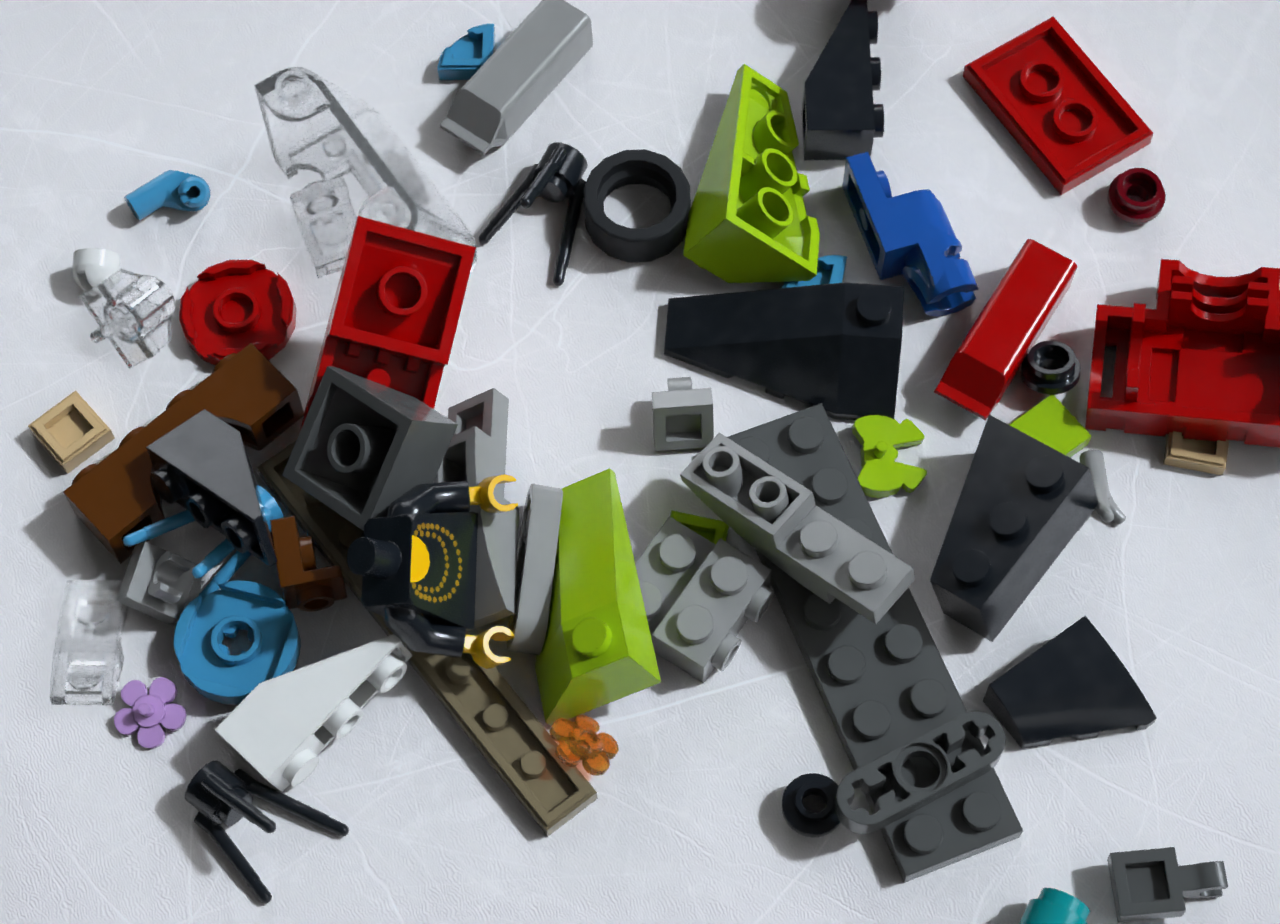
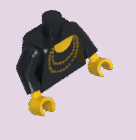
M502 474L483 479L478 486L469 487L468 481L417 485L389 505L387 517L369 518L364 525V537L356 538L351 543L347 553V564L354 574L362 575L361 601L365 609L384 616L387 627L409 650L454 658H461L462 653H469L472 655L473 660L485 669L495 668L511 660L510 657L494 655L489 648L490 639L508 641L514 638V633L504 626H495L477 636L466 634V631L474 630L478 531V513L469 512L470 505H479L487 513H500L515 509L518 503L501 505L495 500L493 494L496 484L516 482V479L511 475Z

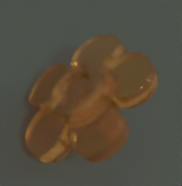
M585 715L576 716L573 722L568 719L559 718L554 721L549 731L551 737L560 743L555 750V755L561 763L574 767L582 760L584 769L589 774L595 776L606 773L610 766L609 759H613L616 756L619 748L616 740L607 733L597 734L600 728L598 722Z

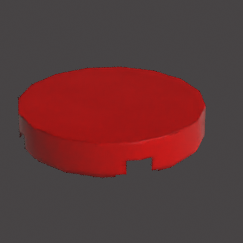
M227 260L206 268L197 276L198 281L192 285L190 291L187 287L180 302L179 321L189 347L203 361L215 366L227 355L239 353L250 343L270 360L285 348L295 330L296 306L287 281L278 274L277 276L273 271L266 269L265 264L254 260Z

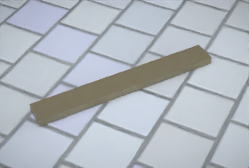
M295 441L258 466L259 475L291 516L295 517L296 522L307 536L311 535L313 543L330 565L341 566L344 582L362 603V575L354 574L347 564V553L351 543L356 538L364 537V531L282 475L296 443ZM367 610L387 636L393 634L385 624L384 616ZM409 650L413 655L408 660L409 664L547 837L597 800L595 789L496 668L485 669L479 666L469 653H462L461 658H454Z

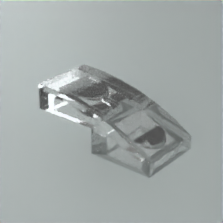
M66 581L53 652L49 695L51 705H114L124 663L121 639L129 609L128 606L116 601L122 581Z

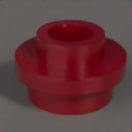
M1132 168L1119 174L1112 181L1107 199L1111 210L1122 220L1131 223H1145L1153 220L1160 214L1166 195L1161 180L1155 173L1144 168ZM1128 196H1139L1144 202L1134 201Z

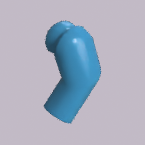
M168 170L124 196V199L132 213L140 221L162 207L183 211L201 210L209 202L210 188L208 183L199 176Z

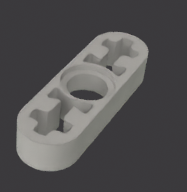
M532 483L528 490L517 558L515 614L510 615L509 629L514 633V638L507 641V649L510 651L540 655L543 648L549 618L563 491L560 488Z

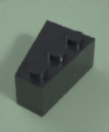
M991 415L988 416L930 578L944 614L991 642L995 640L1098 504L1091 473L1087 466Z

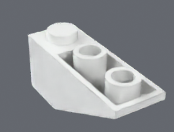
M392 634L261 682L218 725L215 731L268 782L283 792L290 784L296 786L303 782L315 770L319 763L317 755L334 737L341 739L358 725L364 714L362 708L378 691L385 693L401 680L407 670L405 663L413 655L402 644L401 640Z

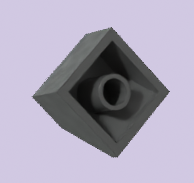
M327 366L282 475L364 531V525L369 518L387 517L389 505L417 485L434 482L458 424L413 396L340 368Z

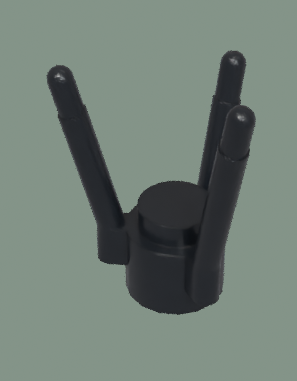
M554 142L549 144L540 162L533 165L525 181L479 235V242L482 244L488 243L520 205L524 208H529L538 196L556 203L568 197L570 201L553 276V283L556 286L562 285L569 264L581 205L584 199L586 181L582 179V176L588 167L584 155L574 147L564 143Z
M218 760L211 761L202 767L192 778L185 792V800L199 811L194 819V823L212 837L262 903L266 904L271 901V893L221 826L222 822L227 826H232L244 817L266 833H273L276 830L275 822L252 805V795L339 836H346L349 833V828L346 824L256 781L241 768L232 772Z

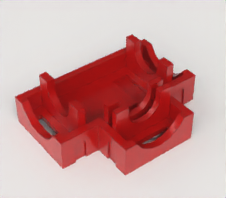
M1161 259L1157 282L1156 309H1147L1146 304L1134 303L1133 307L1097 304L1085 429L1098 431L1116 429L1124 430V433L1166 437V434L1176 431L1182 432L1184 439L1215 442L1217 440L1226 442L1227 439L1244 441V444L1280 448V320H1277L1280 268L1260 267L1251 273L1240 276L1216 277L1191 270L1180 260ZM1105 346L1117 347L1112 398L1101 397Z

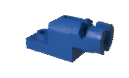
M868 152L846 157L842 188L880 281L903 274L920 300L924 312L929 316H946L971 306L976 300L973 291L978 290V286L968 261L960 259L959 252L962 251L961 242L956 238L946 212L936 196L929 189L892 197L886 174L883 170L876 172Z

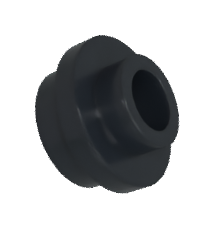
M1050 340L1037 343L1030 349L1021 365V376L1024 383L1030 389L1042 394L1055 395L1065 393L1074 388L1080 379L1081 366L1071 347L1059 341Z
M817 773L804 774L795 778L785 789L782 798V813L787 824L795 832L807 837H822L833 832L841 823L835 812V798L839 785L831 778ZM811 794L818 795L823 798L826 807L820 812H810L803 806V798Z

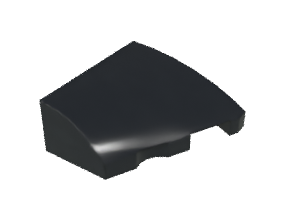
M1086 616L990 683L983 698L985 705L1022 749L1049 745L1056 738L1071 737L1076 740L1097 737L1100 731L1135 726L1136 730H1143L1152 725L1157 719L1151 706L1126 667Z

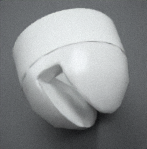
M83 248L74 251L73 277L75 283L82 290L90 294H97L110 290L116 284L120 267V256L117 253L100 248Z

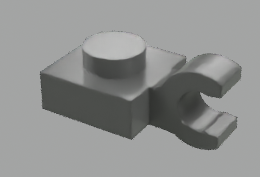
M1175 847L1110 853L1107 859L1117 922L1182 917L1186 911L1184 897L1190 899L1218 898L1223 896L1222 889L1228 888L1224 861L1178 866Z

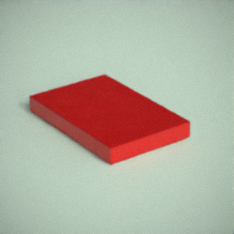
M1054 16L964 67L963 78L1060 195L1151 143L1154 134Z

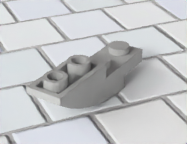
M492 388L448 408V419L458 424L433 483L468 481V486L474 487L478 486L485 478L505 474L509 399ZM505 483L496 484L493 493L495 500L501 505L511 504L504 499ZM470 505L469 512L478 513L474 629L515 614L519 508L517 507L507 512L487 513L479 505Z
M720 432L680 474L682 481L730 528L773 564L828 604H831L837 598L874 624H877L915 581L913 567L816 506L812 491Z

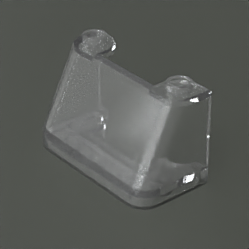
M303 67L286 68L254 85L274 160L288 179L297 175V170H311L319 173L323 181L328 185L351 172L369 196L363 202L358 216L476 247V241L470 229L383 115L373 106L317 73ZM477 247L475 250L470 273L473 271L477 263Z

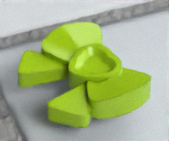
M868 415L858 418L854 422L851 430L862 446L861 466L863 469L857 479L865 496L886 498L897 494L901 487L908 493L914 492L927 475V470L895 462L898 457L896 448L920 445L924 440V434L909 419H905L899 424L895 419L887 416Z

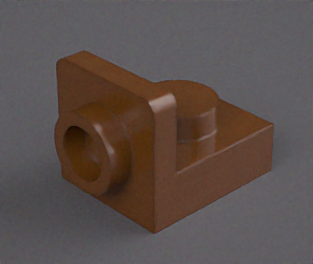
M295 517L270 520L280 587L286 606L289 609L299 608L302 611L314 612L327 609L335 601L347 598L341 566L336 565L317 569L311 535L300 537Z

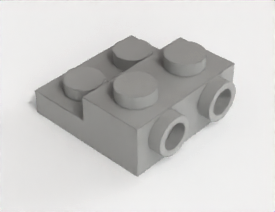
M670 516L635 563L654 652L702 683L706 681L714 668L720 671L726 669L741 644V639L736 637L748 619L755 623L759 621L775 594V591L770 589L771 569L722 539H719L715 545Z

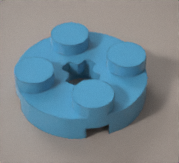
M242 580L220 584L221 590L211 592L203 599L200 594L192 600L182 612L174 633V649L185 679L202 696L228 705H239L259 683L294 671L301 649V638L293 613L286 606L285 601L277 592L263 584ZM239 629L247 630L248 640L252 643L250 649L242 651L240 655H230L228 647L222 645L224 638H235Z

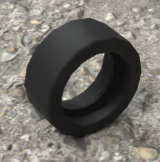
M646 149L623 150L606 157L590 172L584 186L585 228L593 243L608 256L629 263L651 262L668 255L683 241L687 230L688 215L691 210L690 184L682 169L668 157ZM628 184H645L658 188L670 199L671 210L669 215L660 223L647 228H628L614 223L606 216L604 201L609 194L618 188Z

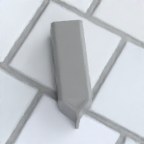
M542 0L457 92L447 117L440 123V128L483 155L491 147L504 145L593 46L590 17L564 0Z

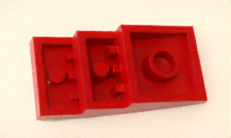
M361 216L357 217L326 327L301 428L327 366L340 368L413 396L434 409L443 369L449 362L476 247Z

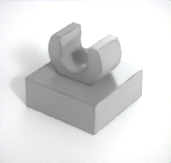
M691 377L667 378L668 391L652 392L655 451L705 448L714 439L711 388L692 389Z
M146 541L137 544L134 547L116 601L167 624L175 623L179 620L184 610L194 580L192 569L197 564Z

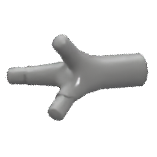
M1099 450L1083 452L1079 456L1080 463L1087 466L1090 470L1098 504L1092 513L1096 510L1106 523L1113 520L1116 524L1123 523L1126 520V516L1117 507L1110 494L1103 453Z

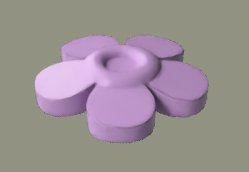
M163 677L156 678L151 683L150 689L139 680L128 682L121 690V698L127 705L133 708H124L116 712L114 724L119 733L132 735L138 731L137 739L142 747L149 749L161 746L166 737L161 724L165 728L174 731L182 728L186 721L185 708L179 704L171 703L176 698L177 686L169 679Z

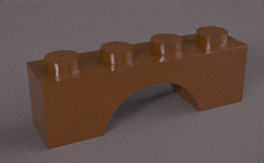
M252 343L239 353L229 354L220 360L210 376L192 390H184L177 394L167 405L166 411L147 426H141L129 432L121 441L118 449L99 464H92L81 470L74 478L72 485L63 492L75 515L120 564L132 555L135 545L131 547L125 546L123 543L124 537L165 519L162 497L156 491L150 477L151 473L155 470L146 448L148 445L205 409L240 431L245 446L261 451L304 416L297 388Z

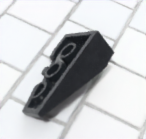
M844 282L669 298L664 355L725 378L737 376L766 387L765 393L784 399V396L787 395L814 406L822 403L827 415L834 419L857 420L868 415H881L894 419L902 344L904 286Z

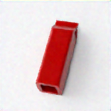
M1027 239L952 357L934 393L986 421L992 410L998 405L1019 371L1023 360L1035 345L1070 288L1077 270L1076 263L1035 240Z

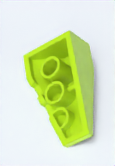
M743 64L737 70L688 215L683 256L727 283L810 281L817 275L820 232L817 219L807 216L803 196L810 189L807 176L797 173L792 152L799 145L788 93L746 64Z
M610 468L562 488L563 500L548 625L540 655H536L535 662L545 722L550 726L661 683L616 475Z

